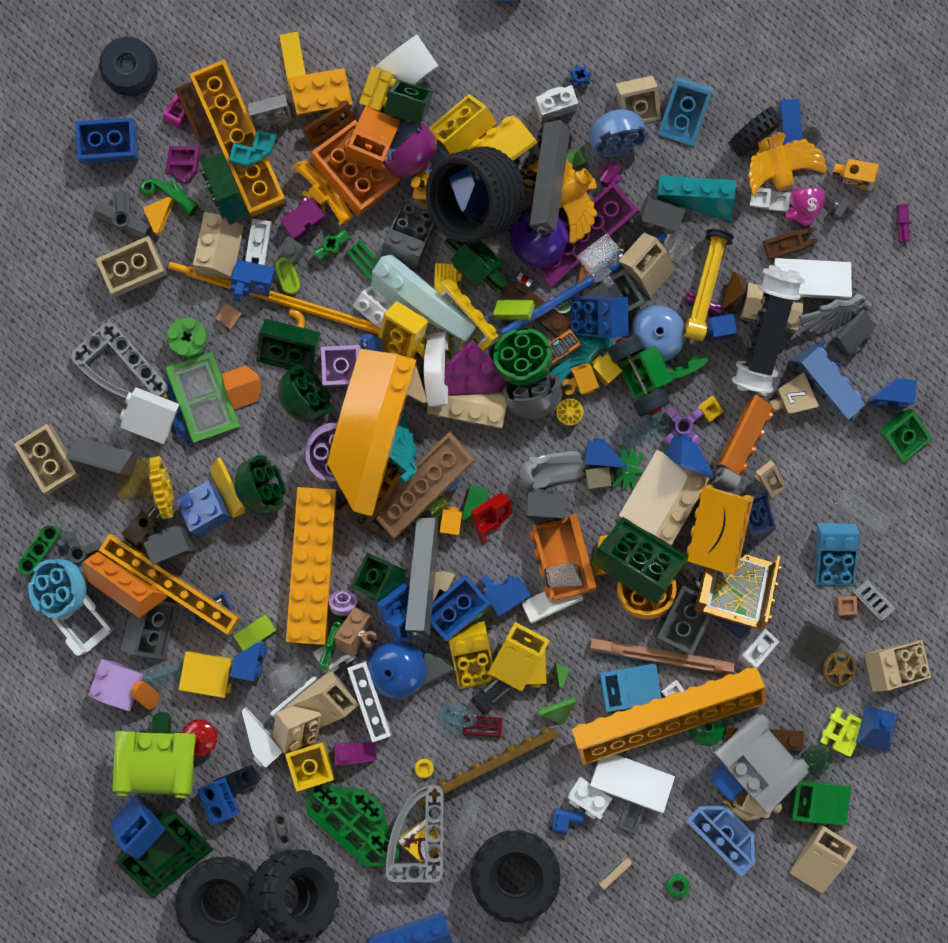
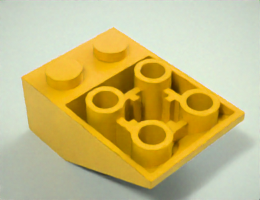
M485 621L466 625L449 640L459 689L488 684L496 680L495 677L488 674L493 661Z
M514 621L488 674L523 691L550 640Z

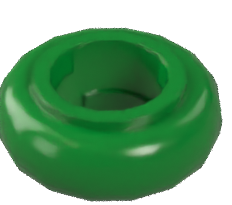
M674 874L667 879L666 890L670 896L682 898L689 892V881L684 875ZM675 881L683 883V889L679 892L674 891L672 888Z

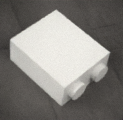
M136 387L133 393L129 392L125 403L128 406L121 412L119 419L122 420L120 428L164 444L169 435L179 404Z

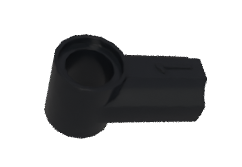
M496 679L470 701L484 715L510 688L505 682Z

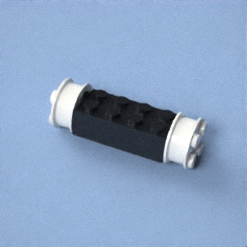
M773 265L763 269L764 279L762 284L758 286V289L763 291L761 298L762 311L758 310L755 320L757 328L752 330L750 337L752 346L747 348L746 361H738L736 363L738 367L737 374L732 378V382L737 385V389L755 391L762 396H767V393L773 392L772 382L774 377L778 376L774 366L793 300L800 299L801 296L798 294L800 286L805 283V279L799 276V272L794 270L782 271L780 267Z

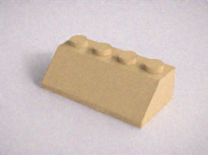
M501 390L489 393L448 394V405L428 406L427 415L502 429L507 405Z

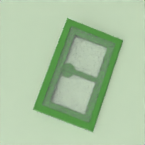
M213 352L165 368L193 443L240 427Z

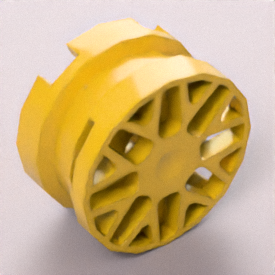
M575 399L563 400L556 410L557 419L565 426L576 425L583 417L582 405Z

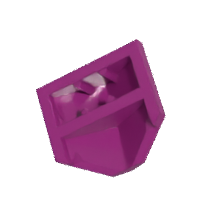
M169 146L166 172L181 183H190L198 173L201 147Z

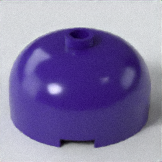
M527 211L518 218L517 223L512 227L510 236L512 249L515 255L525 264L536 268L548 267L556 263L563 256L562 253L566 244L569 243L567 225L558 216L556 232H550L546 235L538 234L530 226L531 212Z

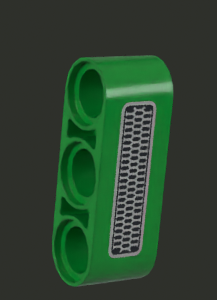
M46 525L40 530L19 561L18 568L21 573L34 574V568L47 559L61 538V530L57 526ZM49 529L55 531V536L52 539H49L47 536ZM40 544L44 547V552L41 555L36 551L37 546ZM28 561H31L33 564L31 571H28L25 567Z

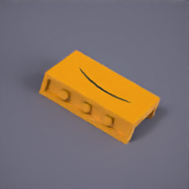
M710 484L703 487L699 493L700 505L695 512V518L697 519L691 530L692 542L687 549V555H689L687 561L730 575L738 570L754 497L749 495L742 497L713 488V485Z

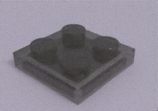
M807 621L789 655L823 673V665L826 658L838 649L842 639Z

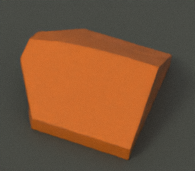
M245 365L222 374L226 392L234 410L259 401L262 384L259 375Z

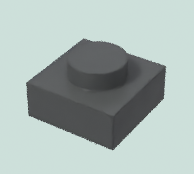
M843 197L840 202L836 201L831 209L833 211L831 217L838 221L850 200Z

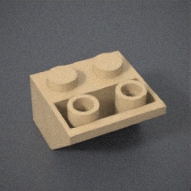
M295 706L279 711L275 716L272 738L284 754L296 751L306 744H312L318 739L322 715L320 712Z

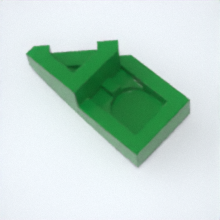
M470 485L461 522H465L472 517L471 510L486 502L489 489Z

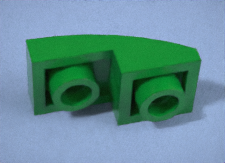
M701 356L690 357V361L686 362L687 369H684V366L672 368L673 371L670 372L672 379L677 380L694 373L708 362L707 358L702 359Z

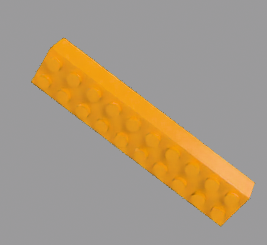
M757 667L752 669L746 668L740 673L728 674L722 679L710 680L704 685L689 687L686 691L671 693L665 698L653 699L644 705H635L629 710L615 712L606 718L600 717L591 723L579 724L571 730L581 762L585 765L766 704L765 685Z

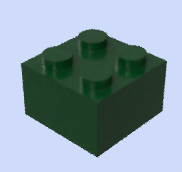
M397 79L389 91L384 113L389 114L392 118L405 119L410 124H421L428 113L434 91Z
M367 552L351 588L381 601L401 585L407 570Z

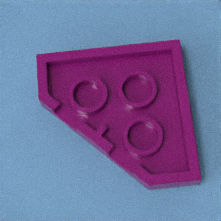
M473 340L445 364L444 384L448 386V394L498 392L507 383L499 375L494 361Z

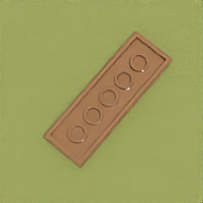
M448 432L415 465L418 470L416 475L404 484L398 485L399 487L379 515L375 517L376 520L393 539H396L476 459L451 432Z

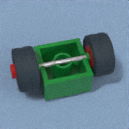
M638 335L628 338L625 336L616 340V344L609 347L607 352L613 363L627 360L618 366L622 370L621 373L634 400L641 398L633 403L638 416L643 417L648 414L653 416L661 412V408L668 405L670 400L664 389H657L672 382L673 379L657 347L655 346L641 352L644 346Z

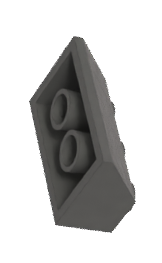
M86 435V439L79 437L66 455L68 459L129 476L133 475L138 454L133 453V448L122 446L119 449L115 447L116 443L104 440L102 444L97 442L98 438Z
M163 600L140 618L130 612L121 651L133 655L165 660L179 603Z

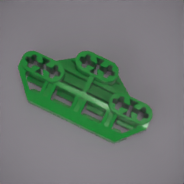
M329 782L323 783L322 789L326 792L329 788L331 791H329L328 795L332 798L334 796L337 797V804L335 802L331 804L329 803L330 797L326 795L323 799L321 796L324 792L320 789L316 791V786L306 789L307 815L363 866H386L388 850L383 847L381 851L382 845L378 841L373 842V836L377 837L379 835L380 842L383 845L385 840L388 842L386 844L388 848L390 841L384 807L365 789L332 786ZM363 794L365 796L364 801L367 804L370 799L372 801V803H370V806L373 809H375L376 807L379 808V815H372V809L370 807H367V809L364 810L363 808L366 804L363 801L357 802L356 800L358 797L356 795L361 796ZM311 796L323 806L319 812L317 811L320 808L316 804L311 806ZM330 813L342 824H345L340 828V826L329 817ZM350 832L362 842L365 841L359 849L360 844L348 835ZM398 845L396 846L395 861L398 859L400 853ZM372 850L380 859L385 861L373 862L374 857L369 852Z

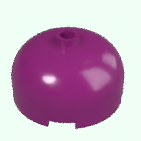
M424 123L418 127L420 129L418 133L414 131L391 155L393 159L391 161L387 159L383 163L395 176L409 178L416 175L420 170L425 172L431 166L429 161L436 153L437 139Z

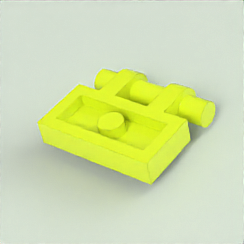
M836 707L834 713H831L829 717L830 722L827 728L823 729L821 733L823 736L820 742L827 745L831 738L835 740L831 748L851 757L857 745L856 740L862 719L848 713L846 719H843L841 715L844 710ZM837 723L842 725L838 735L833 733Z

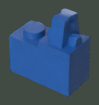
M237 260L230 292H234L233 301L241 302L243 294L249 295L250 293L269 297L275 267Z
M487 574L481 578L486 586L482 589L484 595L498 616H501L531 596L519 576L514 577L512 575L503 581L505 583L503 586L497 580L492 582Z

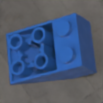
M574 296L571 298V327L573 334L604 338L628 336V297Z
M136 794L111 821L117 843L125 853L137 859L165 831L162 824L139 794Z

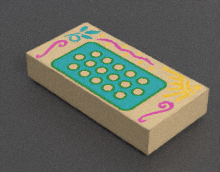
M627 855L598 881L603 889H606L632 864Z

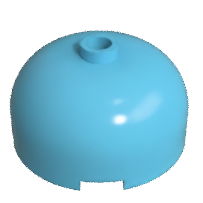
M49 559L39 563L33 570L32 581L28 584L29 597L36 611H40L48 618L65 617L77 611L85 599L87 590L86 580L80 568L65 559Z

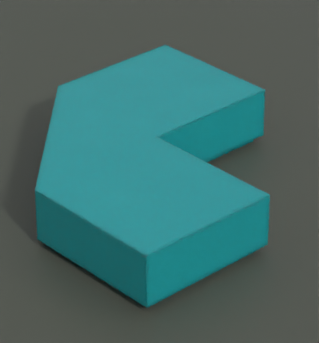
M257 129L253 147L233 143L229 163L250 167L272 154L276 134Z

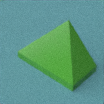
M571 697L539 709L538 713L542 717L564 724L576 702L575 698Z

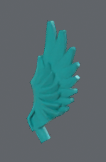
M580 335L577 340L581 346L554 364L559 365L552 370L550 375H557L561 382L571 374L570 369L587 362L592 365L595 356L611 346V338L583 337Z
M407 413L403 416L401 423L399 421L389 456L391 463L396 464L397 468L403 473L399 477V481L403 484L413 478L418 471L413 458L417 448L413 442V433L409 434Z

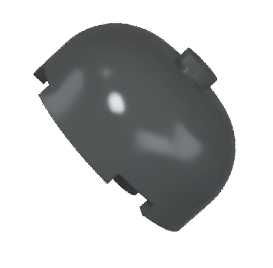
M548 371L542 380L535 383L534 388H532V385L516 386L507 383L503 388V395L506 405L512 414L521 419L535 420L546 417L557 409L562 399V388L559 377L557 375H550Z

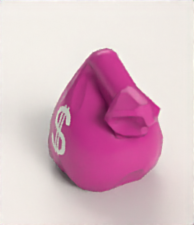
M821 188L794 189L790 195L792 207L785 214L786 220L796 221L803 226L811 225L824 206V191Z

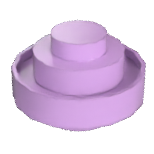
M337 591L329 598V609L336 615L347 616L354 607L357 608V598L350 591Z

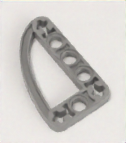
M113 323L103 324L74 349L71 354L72 361L89 378L122 398L126 399L130 391L109 383L87 365L109 345L149 389V393L163 397L168 391V385ZM108 327L110 329L114 328L112 332L115 336H117V338L114 339L112 336L107 334L106 329ZM98 339L100 341L99 348L92 349L91 342ZM120 341H126L127 347L122 351L118 350L117 344ZM87 347L92 353L89 354L84 348ZM78 353L84 354L83 361L77 360L79 358ZM136 354L139 356L138 363L130 364V357ZM148 368L151 370V376L145 379L141 373L144 369ZM155 380L159 385L163 384L161 386L162 390L155 391L156 386L151 381Z
M431 784L418 789L405 802L397 816L391 833L386 860V877L391 882L434 883L442 878L444 793L439 785ZM434 788L437 789V792H440V795H437L436 803L441 802V805H428V802L433 803V796L429 795V792H432ZM426 795L425 863H394L402 824L412 806ZM432 808H437L440 811V816L437 819H432L429 816V811ZM437 828L440 831L439 837L431 838L429 830ZM431 848H437L440 851V855L437 858L429 856L428 852ZM428 861L433 863L440 861V864H436V871L440 872V874H436V878H432V874L428 873L432 871V864H428ZM394 867L397 868V871H403V867H407L406 878H402L403 874H397V877H393V874H390L389 871H392ZM413 867L420 870V875L417 878H412L409 875V870Z

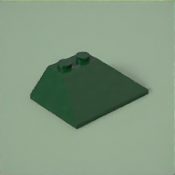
M177 811L156 815L165 831L139 859L121 850L115 860V863L152 899L213 850L211 845Z

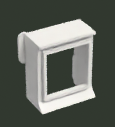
M87 594L80 607L85 604L103 625V628L85 644L81 642L64 622L72 614L65 617L52 618L53 622L67 637L66 644L77 656L90 652L115 630Z

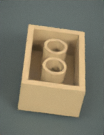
M149 236L96 259L108 289L114 297H118L168 275L155 244Z
M46 424L14 443L43 494H50L82 475L74 461L66 458L68 451L52 425Z

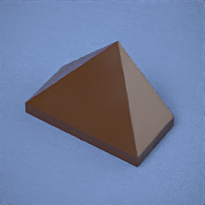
M732 272L722 309L736 314L745 293V277Z

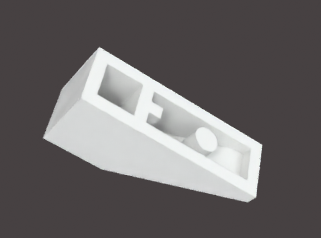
M246 707L242 710V715L252 753L255 755L253 759L259 766L263 765L266 768L283 752L272 738L273 736Z

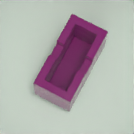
M313 198L303 199L299 203V207L295 210L287 211L284 214V218L281 219V222L295 240H300L310 232L308 228L315 225L317 227L328 219L318 202Z

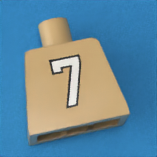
M805 373L800 374L775 390L778 398L769 401V404L773 406V412L783 408L785 415L814 409L819 406Z

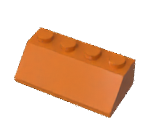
M755 394L749 398L716 465L717 467L721 468L724 466L738 475L745 472L748 466L746 460L748 456L752 457L756 450L754 444L757 439L760 440L765 431L763 426L765 422L768 423L773 415V412H771L773 406L760 396Z
M97 552L83 561L85 580L138 618L167 598L165 593L103 553Z

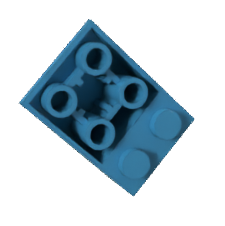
M817 523L816 585L855 584L860 532L856 524Z
M656 663L599 672L606 712L628 709L635 705L647 704L653 699H662Z

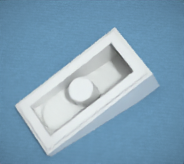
M764 629L738 659L748 668H758L779 641L768 630ZM763 637H768L771 640V645Z

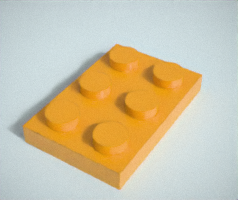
M345 68L289 77L296 116L330 111L336 108L342 101H348L350 106L353 105Z

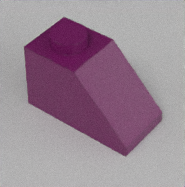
M372 741L336 743L334 745L335 765L375 761V743Z

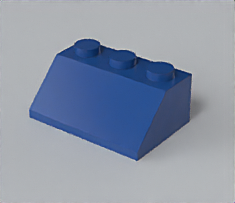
M465 575L433 602L431 624L447 642L490 606L491 603L468 576Z

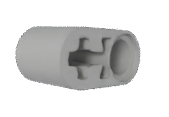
M723 466L712 471L713 477L709 479L706 486L710 484L715 489L731 492L736 489L741 477Z

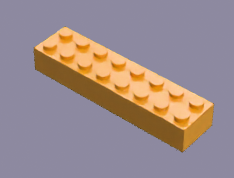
M225 59L189 74L252 218L287 203L268 157L250 167L229 163L233 143L253 147L256 130Z
M297 487L286 642L325 645L327 642L337 490Z

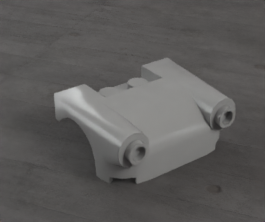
M756 714L748 721L739 724L736 733L712 753L717 755L724 763L725 768L744 790L759 803L763 811L769 813L809 773L807 770L809 766L802 759H794L769 730V720L763 714L760 716Z

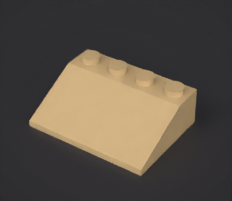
M656 450L618 516L628 519L666 544L672 545L698 500L701 489L706 486L710 478L680 467L664 453Z

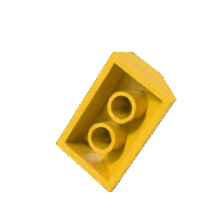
M468 94L431 125L429 129L434 133L437 143L448 154L466 150L473 141L479 139L497 122L487 106Z
M512 115L504 118L497 127L488 130L481 139L473 141L467 150L480 146L494 147L496 150L499 149L502 153L507 154L514 161L538 142L524 124Z

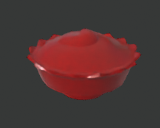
M195 719L188 722L181 732L196 735L195 757L198 755L203 757L205 754H210L218 742V733L215 731V727L204 719Z

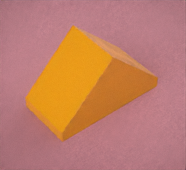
M166 197L143 208L153 232L161 237L174 204L170 197Z

